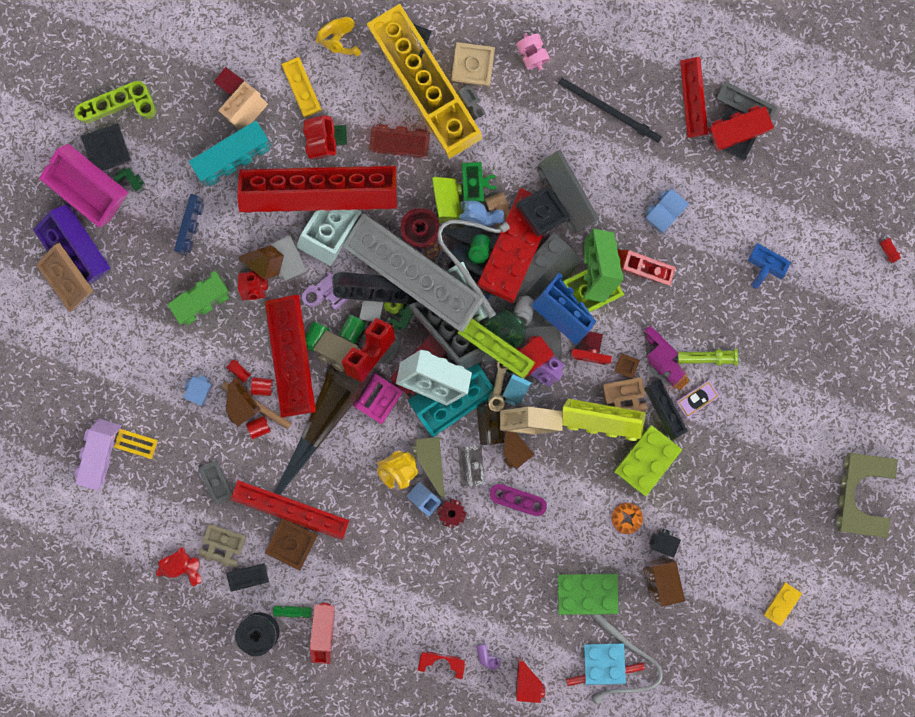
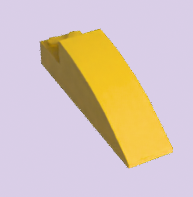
M401 4L368 22L367 26L393 72L448 159L482 140L480 129ZM421 49L424 53L422 59L419 57Z

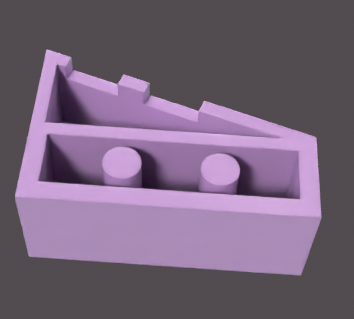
M98 419L90 429L86 430L83 439L86 441L85 447H82L79 454L81 463L77 466L74 474L77 477L75 484L97 491L102 487L110 464L111 451L116 444L114 442L115 436L122 425Z

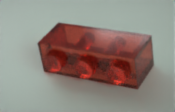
M376 124V127L372 126L369 152L428 159L431 135L427 133L426 129L416 128L415 131H409L407 127L396 126V129L388 128V125Z

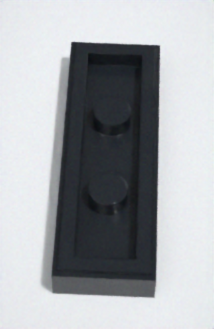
M658 380L645 387L644 390L671 441L688 432L662 381Z

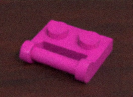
M373 373L370 383L359 400L355 401L352 406L380 424H383L403 391L376 373ZM378 383L382 384L383 387L369 409L366 408L364 405Z

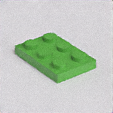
M617 574L558 575L559 615L618 614Z

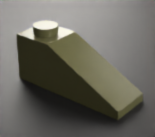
M440 437L416 439V443L412 444L413 455H417L418 461L440 497H445Z

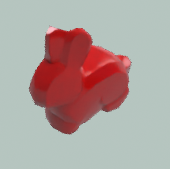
M184 547L179 548L177 552L158 562L159 568L156 569L155 573L157 577L178 578L183 574H187L191 586L195 587L202 582V578L198 573L200 568L199 558H190Z

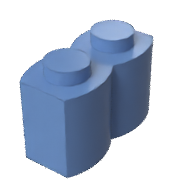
M672 188L669 192L665 190L658 197L660 202L656 207L652 204L645 212L648 216L644 220L660 234H663L689 205Z

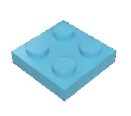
M624 643L584 645L586 685L626 684Z

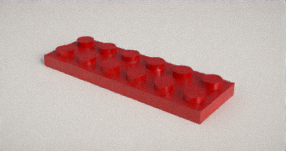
M522 188L519 189L505 220L510 229L504 233L500 232L477 283L479 288L510 303H513L542 238V235L539 237L535 235L515 206L517 202L532 195V193Z
M291 295L265 301L281 418L314 413L316 409L299 295Z

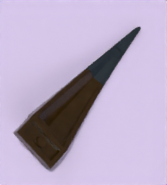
M333 366L330 368L315 404L316 412L311 414L297 448L274 491L275 494L280 495L359 398L361 390L370 379L369 375H367L363 382H360L346 375L345 370L340 372Z

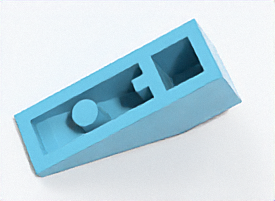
M512 374L502 395L505 397L504 402L513 406L516 403L521 404L531 382Z

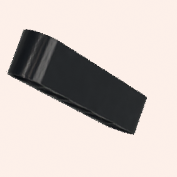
M338 272L332 277L333 294L337 298L410 305L417 302L416 299L381 275Z

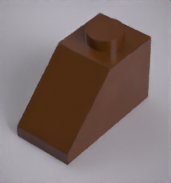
M271 245L239 256L241 262L263 279L278 276L284 255Z
M235 378L228 384L225 412L228 414L229 420L238 427L254 416L261 408L238 378Z
M505 431L503 455L506 458L503 461L510 469L514 467L517 470L534 453L516 432Z

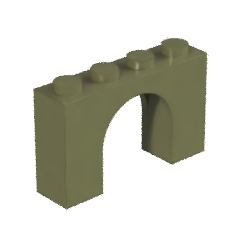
M847 453V456H844L843 468H845V475L840 480V487L843 488L842 496L839 495L838 497L840 514L836 515L835 527H838L837 531L888 538L891 518L870 516L861 512L854 502V490L862 479L869 476L896 479L898 459Z

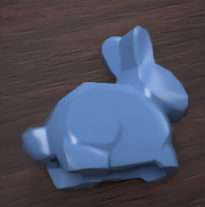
M478 201L461 202L464 213L459 215L460 220L478 223L487 227L497 223H505L503 210L487 212L485 206Z

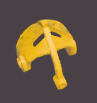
M350 17L332 20L317 33V44H321L332 53L354 54L355 57L362 53L357 46L349 49L343 48L339 42L344 34L352 31L355 27V22ZM331 34L334 35L330 40H325Z

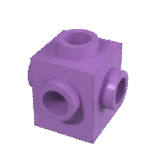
M553 357L530 375L549 387L554 381L558 382L563 375L561 370L565 364L556 357Z

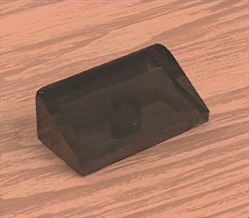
M482 446L458 447L461 486L485 484Z

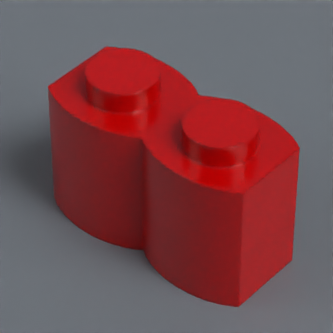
M322 115L304 120L303 133L306 137L305 152L308 158L317 160L335 156L336 142L332 117Z

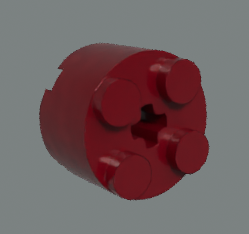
M412 209L401 220V234L405 242L414 249L420 251L427 250L435 246L439 241L438 230L441 225L437 216L429 209ZM420 226L422 228L424 226L425 231L418 233L417 227Z

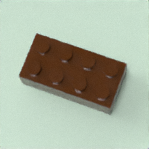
M670 558L645 562L646 567L643 568L645 579L650 582V587H647L649 598L661 607L685 602L677 562Z

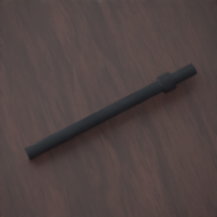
M563 77L559 80V85L637 130L639 135L647 136L657 143L660 142L662 136L650 130V127L646 124L638 123Z

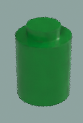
M479 234L471 240L469 258L475 263H483L488 259L491 241L487 236Z
M349 314L339 336L356 344L367 323Z
M312 321L305 335L307 349L315 352L313 350L324 332L326 330L330 331V329Z

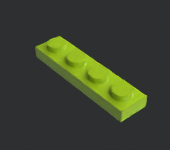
M473 319L470 320L463 332H458V334L523 379L535 364L534 361Z

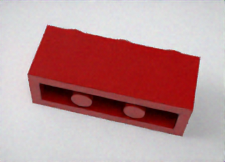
M759 105L748 109L749 113L743 115L741 112L730 116V120L724 122L723 119L712 122L708 132L716 152L771 132L774 127L766 106L762 108Z

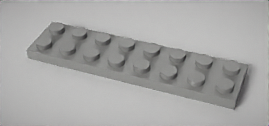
M364 213L343 244L345 249L460 332L465 330L484 300L482 296Z

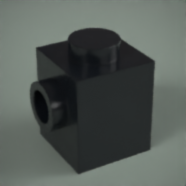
M663 528L662 532L657 530L656 534L652 533L649 544H651L650 549L674 558L681 539L674 537V532Z

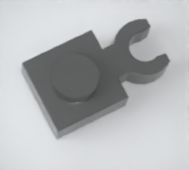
M471 84L456 91L473 120L485 114L484 109L477 104L480 102V99Z

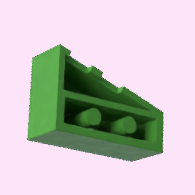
M593 228L584 240V264H587V274L584 275V281L587 282V292H584V299L605 302L619 284L622 283L623 273L621 271L620 257L618 256L614 233Z
M213 271L210 273L211 277L203 282L202 280L199 281L194 288L185 291L167 304L180 325L186 324L188 326L197 320L195 317L199 314L206 315L213 310V305L216 303L221 305L230 299L229 295L232 293L219 273Z

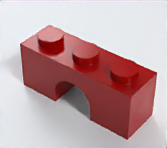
M375 318L365 331L366 341L362 349L359 350L352 347L341 361L346 375L360 382H363L396 340L392 325L378 318Z

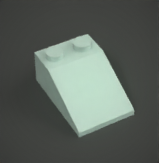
M359 210L316 211L301 233L296 248L331 266L361 212Z

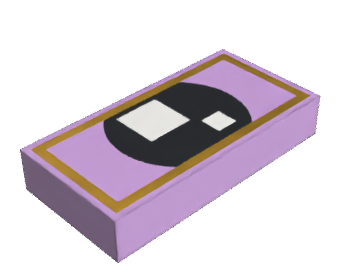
M708 380L676 401L685 417L688 418L720 396Z

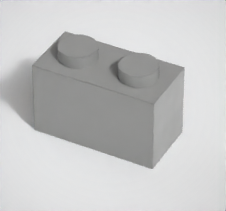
M291 236L270 244L284 255L278 275L280 280L284 278L286 282H289L308 273Z

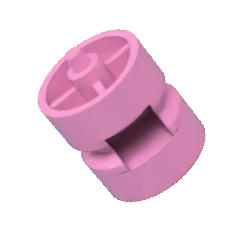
M527 33L523 34L524 38L517 42L516 46L520 55H524L523 62L527 70L538 67L539 70L543 69L541 65L549 61L550 57L546 49L542 48L543 42L540 35L533 34L528 36Z

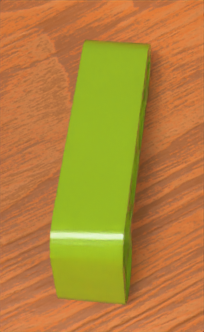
M134 81L77 105L74 114L80 122L88 124L135 105L137 112L144 119L153 118L157 110L147 86L141 81ZM143 87V93L139 96L135 95L136 88ZM121 94L125 95V101L117 103V97ZM107 102V108L100 111L98 108L99 104ZM145 105H150L151 111L146 114L142 113V108ZM83 110L87 111V117L85 118L82 116Z

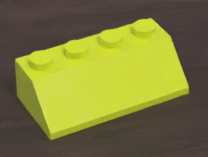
M568 398L563 406L562 425L567 426V429L579 430L580 428L586 429V432L592 434L603 432L609 437L620 435L625 436L627 440L637 441V439H641L646 412Z

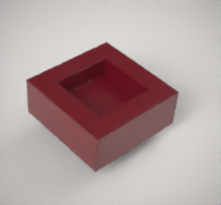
M589 331L582 338L580 350L586 351V348L598 350L597 353H600L603 334Z

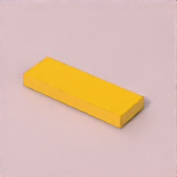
M296 57L282 63L281 65L303 117L307 118L321 112L322 109L300 58Z

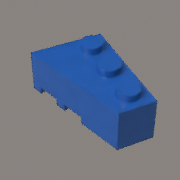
M559 272L531 306L577 345L591 330L596 320L584 304L576 300L573 296V289L571 287L567 288L561 280L563 276Z

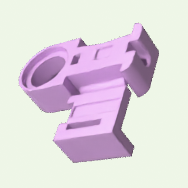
M326 272L328 276L316 286L312 284L303 292L302 300L307 306L315 307L324 299H329L333 303L331 306L337 310L349 299L340 300L341 298L334 296L333 275L330 272ZM311 292L317 295V299L313 303H309L306 300L307 295Z

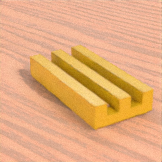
M119 429L114 448L152 459L158 440ZM123 434H125L128 436H132L141 440L151 442L153 444L151 447L142 443L122 438ZM124 442L150 450V454L122 446L120 443Z

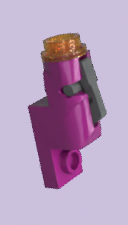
M650 325L644 331L646 334L644 338L651 345L654 343L657 345L646 357L650 365V373L667 385L680 391L690 381L687 377L688 374L682 370L676 360H672L678 352Z

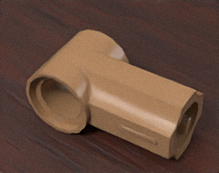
M501 192L485 198L488 211L503 210L504 219L506 220L509 206L504 193ZM497 223V224H496L497 229H499V226L502 225L503 223Z

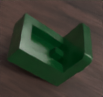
M130 168L119 170L116 173V177L113 178L118 184L127 179L138 194L145 190L142 186L144 181L139 174L135 175Z

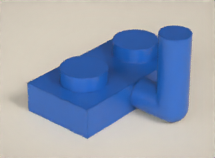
M757 243L748 259L749 262L761 268L760 273L752 283V287L755 289L759 288L768 273L782 280L791 261Z

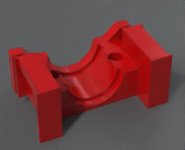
M429 651L426 653L422 652V655H420L417 671L425 672L426 667L433 666L436 660L445 659L450 664V670L456 672L455 678L463 680L466 664L465 660H461V657Z

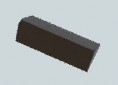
M489 405L477 406L480 445L504 443L503 431L500 430V411H492Z

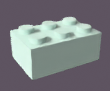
M419 350L400 362L396 384L444 405H449L468 394L472 372L465 370L462 366L449 363L444 358H438L429 351Z

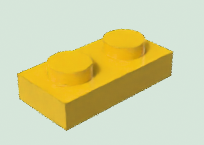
M785 582L763 615L781 627L802 593Z

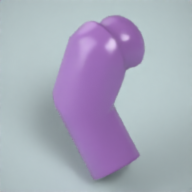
M486 644L477 645L480 663L491 670L499 668L500 660L488 654Z

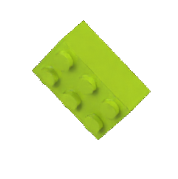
M649 425L642 434L641 439L637 440L613 472L643 496H647L682 449L652 425Z

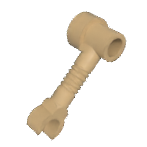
M497 360L494 390L489 394L488 399L489 408L492 411H500L504 407L501 390L504 375L508 369L504 365L501 366Z

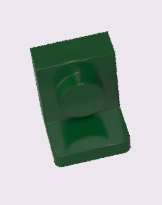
M410 304L407 305V308L403 306L398 316L401 318L400 321L393 317L388 318L387 321L391 322L390 325L399 331L402 328L407 329L414 314L409 308Z

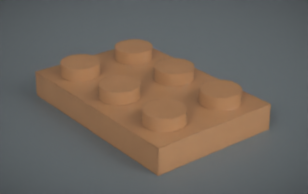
M60 243L54 245L36 264L69 312L75 310L93 292L89 283L82 276Z

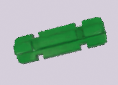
M274 606L273 616L281 617L283 615L284 617L293 618L303 616V618H311L312 608L285 606L283 608L282 606Z

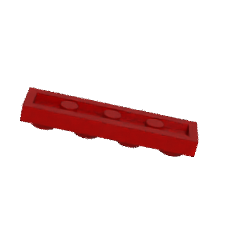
M693 57L680 60L687 138L708 135L701 58Z

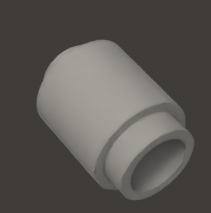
M521 296L516 300L512 316L513 321L517 325L526 326L532 320L534 308L531 305L534 300L529 296Z

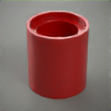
M252 377L251 395L271 396L273 379Z
M265 416L246 423L252 439L271 432Z

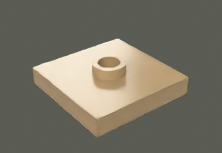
M456 42L451 82L490 87L495 47Z

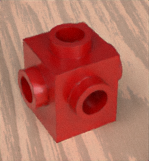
M254 271L238 274V292L242 301L266 298V290L269 288L267 279H263Z

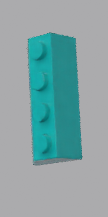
M478 363L465 369L472 372L468 394L449 405H444L419 393L408 400V403L432 438L489 399V394L494 390V387Z

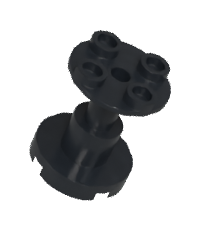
M263 612L253 613L245 618L236 630L235 640L237 646L250 656H262L277 643L280 635L279 625L271 615Z

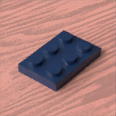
M191 193L173 250L182 256H187V252L191 253L193 247L192 235L197 233L199 227L197 218L198 215H202L204 210L203 200Z

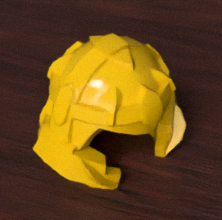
M398 450L386 459L377 462V474L389 489L395 487V481L399 490L407 488L410 480L414 479L418 474L416 459L408 452L404 453Z

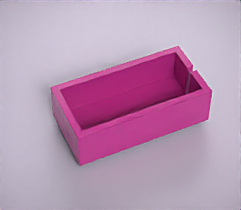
M66 144L55 151L49 161L50 164L45 167L39 177L42 182L99 228L112 220L129 192L70 144Z

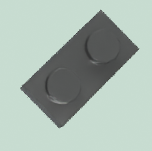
M217 460L199 468L215 505L232 497L233 493Z

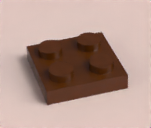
M281 519L265 554L301 571L318 535L293 522Z

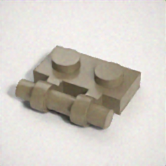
M209 523L203 543L210 546L208 550L201 548L199 556L205 557V560L220 562L225 567L232 566L236 568L238 560L233 559L232 554L241 555L247 536ZM216 547L226 550L225 556L215 553Z

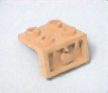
M244 81L218 111L240 130L252 123L268 104L260 97L261 94Z

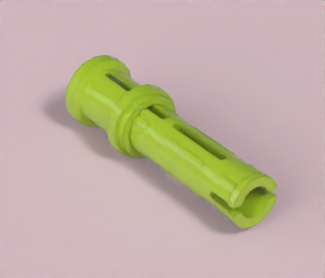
M734 348V350L728 351L717 349L715 352L678 351V364L715 363L717 366L722 364L738 366V349Z

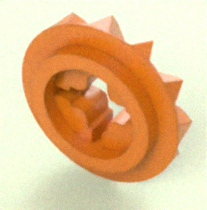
M622 503L614 509L611 520L617 531L623 534H632L637 532L642 526L643 515L640 508L635 504ZM622 511L627 515L634 513L631 518L633 525L628 522L620 524L624 519Z

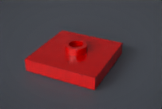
M586 348V351L572 349L570 352L571 359L608 365L612 360V356L597 353L598 350Z

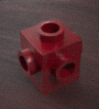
M450 498L449 502L445 501L444 505L440 504L437 515L440 516V521H443V526L454 528V525L459 526V522L464 523L467 512L463 511L464 506H461L460 501ZM454 510L456 512L455 517H449L448 512Z

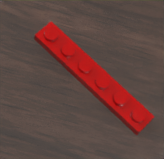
M239 480L231 497V500L340 540H343L350 521Z

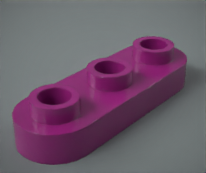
M496 484L490 490V498L497 504L533 516H541L546 512V501L539 496L503 484ZM497 490L503 491L502 497L498 498L496 496ZM520 496L522 502L516 504L514 501L515 497ZM534 503H540L541 507L539 510L533 508Z

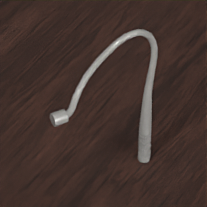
M464 220L446 221L438 230L439 243L461 271L470 288L484 298L481 306L490 319L496 313L468 271L445 246L442 240V231L449 224H464L494 233H504L510 227L507 222L500 225L499 229H494Z
M591 615L620 642L651 661L659 672L658 680L650 686L605 690L600 694L597 693L592 700L599 704L606 694L641 692L658 686L662 681L663 672L657 661L629 642L602 615Z

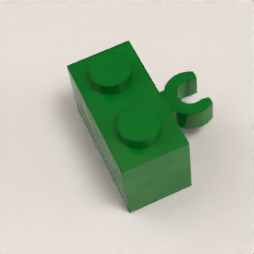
M482 162L462 163L464 201H478L484 204L483 188L496 190L497 186L489 185V180L496 179V175H489L483 178Z

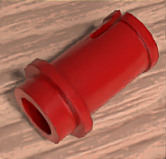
M891 238L879 243L888 258L887 262L890 261L892 264L901 259V253H898Z
M233 359L226 368L228 372H232L244 383L251 376V373L238 363L239 360Z

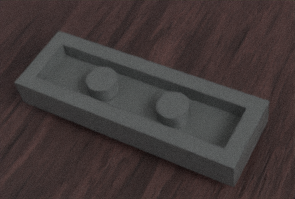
M726 81L716 98L717 101L743 114L749 113L748 109L759 105L762 108L766 106L771 120L778 108Z

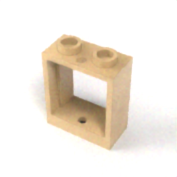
M535 407L501 410L500 430L533 435L562 431V411Z

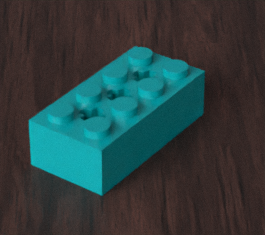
M255 120L188 162L205 187L207 185L211 187L220 181V177L224 175L228 177L235 173V168L238 166L250 164L253 161L252 158L256 155L263 156L268 153L272 145Z

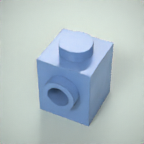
M199 375L197 378L193 376L185 384L184 390L187 391L184 398L204 406L213 384L209 383L210 379Z
M420 482L406 496L427 516H430L442 503Z

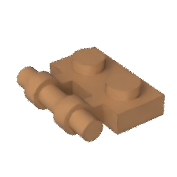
M642 377L602 385L606 404L614 403L615 407L637 411L648 410L646 403L639 404L638 398L645 397ZM631 399L632 405L621 407L620 401Z

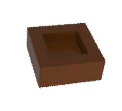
M621 353L614 372L633 379L640 360Z

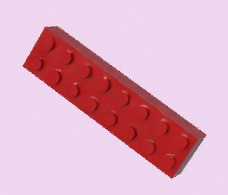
M397 166L239 169L237 187L239 212L247 213L397 209Z

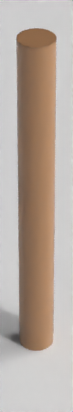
M225 381L221 388L227 391L229 383ZM255 400L261 408L259 410L260 413L287 430L292 424L290 421L281 418L280 415Z

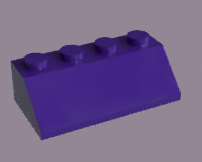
M68 204L51 210L33 229L47 252L54 245L60 243L89 285L103 277L111 269Z

